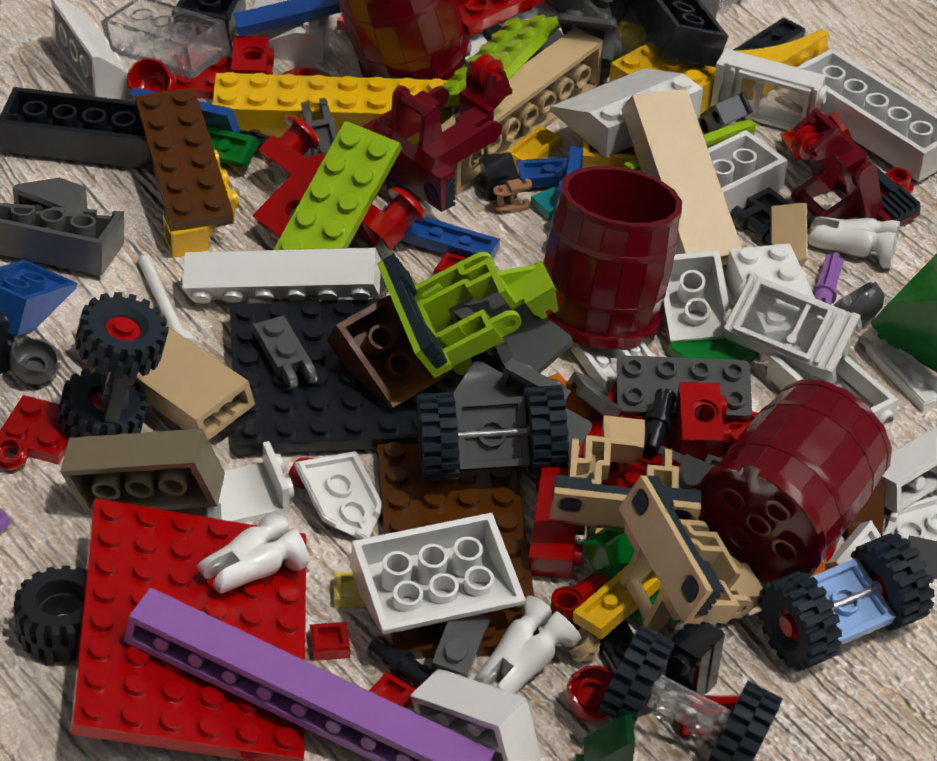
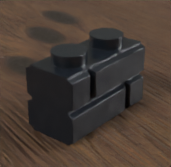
M709 622L685 624L684 629H680L671 638L675 645L668 657L664 687L680 696L707 694L717 684L725 637L723 631Z

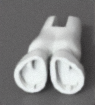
M816 217L814 219L808 236V243L811 246L842 252L856 257H867L871 251H876L881 267L885 269L892 268L894 251L897 249L900 221L886 220L880 222L874 218L844 220Z
M270 513L260 519L258 526L244 530L228 545L199 562L197 570L206 579L215 577L213 587L219 594H222L251 581L276 573L280 569L282 562L289 570L299 571L308 565L309 554L299 532L295 529L288 532V522L280 514Z
M527 596L525 598L526 603L521 605L523 616L510 624L498 646L474 680L491 685L502 674L505 677L498 684L497 688L516 694L553 659L557 643L566 647H573L581 640V635L562 614L556 611L552 615L550 607L544 601L534 596ZM545 626L539 634L534 636V632L538 627Z

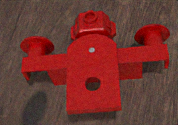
M294 115L284 117L289 128L279 139L272 134L258 149L267 164L274 161L282 168L288 178L252 215L259 225L279 239L292 217L289 216L290 212L300 203L326 154H315L308 158L303 156L311 147L314 149L319 148V138L307 122ZM399 187L388 189L393 201L383 211L371 204L356 232L374 246L379 242L374 234L376 233L390 251L405 236L404 232L415 220L423 222L425 218L424 210L418 200L412 194Z

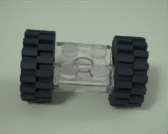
M640 626L609 684L598 712L613 720L624 714H633V723L635 725L650 696L647 706L653 709L652 713L656 717L669 723L675 720L687 726V732L698 739L706 741L710 738L715 741L722 730L708 761H753L768 733L783 698L747 681L731 712V710L663 675L660 676L675 643Z

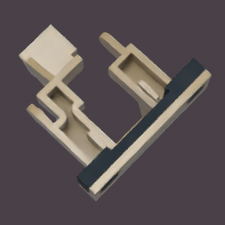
M604 415L601 436L586 435L582 458H579V439L571 438L568 476H555L549 519L565 521V524L586 526L585 540L604 529L597 528L598 524L625 527L626 521L618 508L632 488L601 485V479L607 480L610 466L614 462L623 463L625 468L628 467V464L640 463L644 450L645 420ZM664 448L662 466L647 465L645 476H659L675 503L672 508L679 519L698 520L701 510V491L679 489V466H672V449Z
M640 476L618 509L626 521L624 533L635 550L625 573L620 579V584L624 590L629 591L643 616V626L656 632L663 628L671 617L673 620H682L684 624H701V622L727 624L732 618L742 619L757 606V600L761 598L759 591L763 589L749 564L740 563L733 558L718 533L709 532V527L704 521L679 519L672 508L675 503L659 476ZM652 570L661 583L659 594L654 604H652L641 584Z

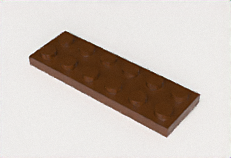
M195 88L136 95L135 107L171 231L233 223L234 213Z

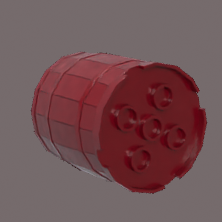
M337 0L354 52L359 58L358 64L363 78L450 80L454 76V72L463 67L462 61L464 58L470 55L472 45L467 31L463 29L462 15L457 0Z
M589 166L574 170L563 178L561 192L552 216L543 263L553 281L556 293L559 294L561 299L558 311L547 315V318L568 332L573 342L600 349H630L640 346L642 338L649 336L652 339L658 334L661 321L660 308L665 299L672 272L675 251L677 249L679 219L682 213V200L673 188L660 179L648 174L616 166Z
M802 379L785 386L777 397L760 410L735 443L731 445L720 464L712 467L696 488V490L701 491V507L704 511L700 516V520L707 524L709 532H717L729 554L740 563H748L754 574L759 575L764 570L771 574L779 575L777 579L800 571V573H809L810 578L826 558L827 550L836 543L873 495L883 474L890 467L892 446L884 425L868 405L848 390L826 381Z

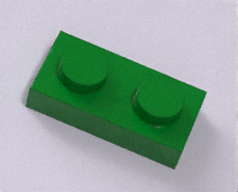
M206 126L213 149L217 150L220 162L248 168L260 142L254 136Z

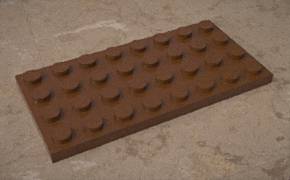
M390 442L377 445L383 535L493 513L525 598L527 596H534L517 468L459 472V479L423 482L418 443L402 444L400 442ZM521 605L482 613V615L491 617L477 657L492 655L510 624L523 616ZM448 621L391 633L392 644L401 650L410 651L414 654L415 659L434 658ZM539 627L534 632V636L539 634Z

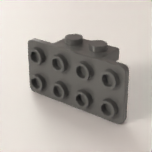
M566 10L565 14H558V22L563 35L576 27L603 40L602 61L604 68L610 69L611 62L623 56V40H621L617 21L613 20L611 15L595 13L594 17L583 16V12L576 10Z
M497 292L478 302L471 298L454 306L449 312L454 323H457L482 309L485 310L490 318L512 309L501 294ZM523 303L513 309L521 318L520 327L516 331L502 337L503 343L482 353L488 358H493L504 368L509 360L513 358L518 362L530 365L536 372L541 373L573 345V340L568 333L550 319H541L538 316H534L527 304Z
M627 355L617 358V405L623 409L620 413L622 415L646 416L651 411L655 392L658 389H663L661 397L664 396L665 389H669L677 395L679 382L720 383L721 396L727 397V415L722 417V419H749L751 417L750 364L745 360ZM676 402L674 403L670 417H677Z
M511 358L505 366L503 373L481 361H474L453 394L455 401L524 396L526 387L560 385L564 392V400L567 402L571 390L564 387L558 380L549 379L536 372L530 365ZM566 408L570 450L571 438L579 439V446L581 447L586 439V435L591 431L592 423Z

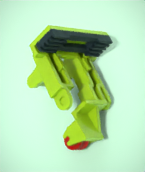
M478 252L416 284L412 275L409 274L408 270H406L394 253L377 263L413 351L434 378L451 369L458 375H465L473 363L471 357L503 343L502 337L516 331L520 327L521 318L513 309L523 303L527 304L534 316L546 319L547 315L558 311L561 302L560 296L556 293L553 281L542 261L534 265L499 270L491 254L488 252ZM497 292L501 294L512 309L502 312L493 318H490L485 310L482 309L457 323H454L448 310L471 298L478 302Z

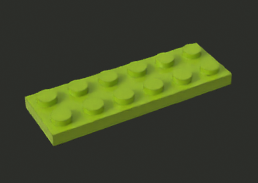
M537 15L529 20L521 21L520 18H513L506 21L504 26L498 32H495L486 44L480 46V50L474 56L467 59V63L461 69L454 72V76L449 81L441 85L449 91V99L444 107L459 105V92L466 89V72L470 61H475L482 54H490L494 59L500 60L503 63V71L506 72L509 80L560 27L558 17Z
M345 121L274 250L348 248L402 149L400 142ZM306 298L304 301H319V298Z

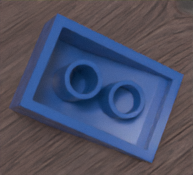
M27 260L1 266L0 312H4L10 324L7 335L19 337L24 333L35 330L76 289L78 283Z

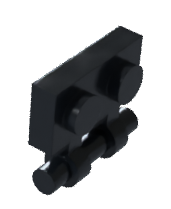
M768 187L747 198L746 210L740 206H735L731 211V216L737 219V224L743 229L753 231L756 234V238L763 244L769 243L771 245L770 208L772 206L792 203ZM808 215L807 229L811 227L812 218ZM759 219H762V220L765 221L766 223H765V224H762V223H761L760 221H758V220H759Z

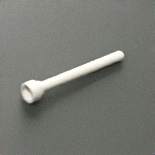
M142 254L138 258V263L162 315L167 320V326L198 346L194 335L190 331L183 329L151 258L146 254Z

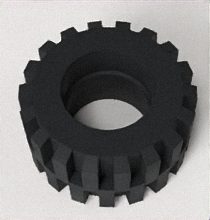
M54 566L46 568V572L41 573L37 571L32 574L31 580L25 579L21 583V589L16 591L13 603L17 638L19 643H22V649L26 653H32V658L38 661L44 658L47 664H55L56 661H60L62 665L71 664V660L77 659L86 575L85 569L77 567L74 570L70 569V566H62L61 569H55Z

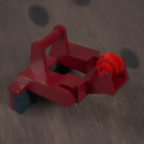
M482 54L475 61L469 62L466 72V89L459 92L460 116L455 118L456 124L443 132L440 121V109L446 105L449 99V91L443 86H437L429 92L422 90L414 96L410 94V90L407 87L398 86L392 94L391 110L363 125L365 129L400 142L402 149L388 176L440 212L456 205V202L453 201L455 200V190H453L455 188L453 184L455 183L453 178L455 170L451 166L490 145L501 134L502 127L499 122L494 120V110L506 96L512 94V88L510 87L506 72L503 71V63L500 60L494 59L490 54ZM420 132L417 147L407 139Z
M818 108L812 110L808 116L792 129L794 136L791 140V148L795 152H799L800 157L804 160H810L813 177L796 187L791 194V199L795 203H807V210L815 218L830 217L847 220L857 216L858 218H874L880 222L896 220L900 221L901 227L920 216V202L906 189L895 184L869 160V155ZM841 189L847 195L828 210H825L813 199L815 196Z

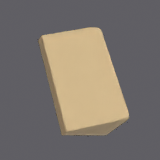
M807 203L772 206L770 208L771 245L790 243L802 267L807 261Z

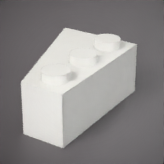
M440 668L410 695L416 714L494 750L495 753L492 761H539L542 758L529 704L525 697Z

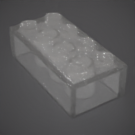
M132 0L101 21L104 36L108 39L113 52L137 61L143 58L159 59L170 72L190 79L197 77L202 71L217 63L230 52L225 21L158 0Z

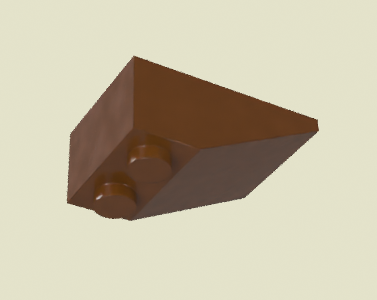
M390 295L338 323L327 338V342L345 368L391 410L446 377L445 374L434 378L415 355Z

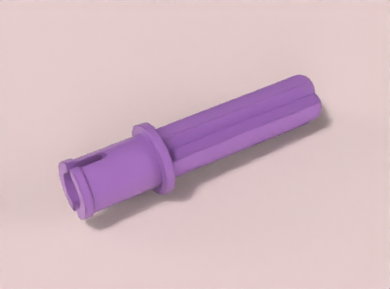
M834 252L833 255L827 254L825 256L818 283L812 289L815 299L830 305L837 298L836 286L843 265V259L839 258L840 254Z

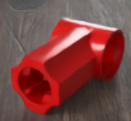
M599 572L598 574L590 575L573 587L565 586L555 589L552 593L550 604L552 615L556 611L559 612L579 630L580 626L573 622V611L610 581V578Z

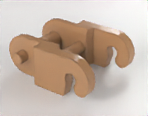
M520 179L507 181L505 185L496 186L493 192L498 197L497 201L493 203V209L498 212L509 211L510 213L528 210L531 205L530 201L524 199L523 204H521L518 199H514V196L521 191L531 189L532 181L525 179L523 184Z

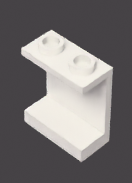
M270 441L263 442L262 463L225 470L218 507L200 508L202 516L246 523L260 520L263 516L270 513L280 515L290 513L289 498L294 497L293 484L290 477H284L282 457L279 453H274Z

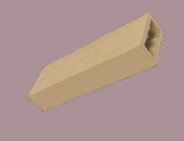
M678 89L633 94L621 110L642 173L663 181L673 188L682 200V213L679 219L675 254L719 250L723 271H726L729 249H739L742 247L688 90Z
M78 327L71 331L75 342ZM170 327L158 367L155 370L150 368V372L146 376H142L138 372L135 379L140 385L139 392L145 391V401H148L150 406L184 430L203 429L208 440L255 405L247 379Z

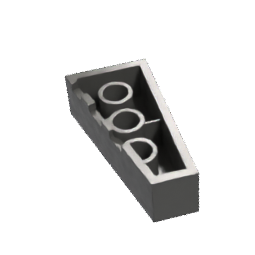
M0 203V256H11L29 262H39L61 269L68 268L82 271L89 275L102 276L124 244V211H113L112 216L97 215L96 209H84L83 214L65 213V207L52 206V208L43 211H36L35 205Z

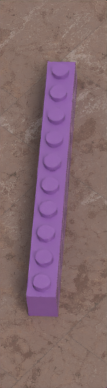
M153 588L147 591L129 615L124 642L372 761H492L495 753L494 750Z

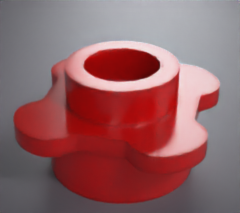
M897 167L885 173L895 184L902 186L909 193L914 191V186L910 183L912 175L908 170Z

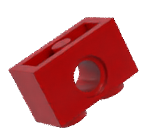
M234 36L231 72L236 74L263 73L273 75L274 48H269V37Z
M679 382L676 399L678 453L684 456L688 454L700 459H706L708 454L720 458L722 447L728 446L729 426L723 425L722 417L727 415V397L721 396L720 383Z

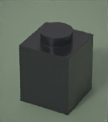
M511 152L481 155L480 181L486 200L494 201L498 197L493 192L496 186L505 185L509 180L518 179V172Z

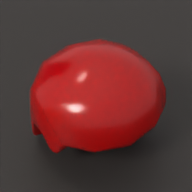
M143 58L135 62L128 71L127 86L130 91L134 87L159 93L173 91L174 78L161 60Z
M586 665L572 674L566 688V701L572 713L585 722L600 723L610 719L598 712V709L614 674L598 665Z

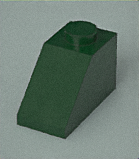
M624 714L584 737L581 754H575L574 761H633L635 751L633 714Z

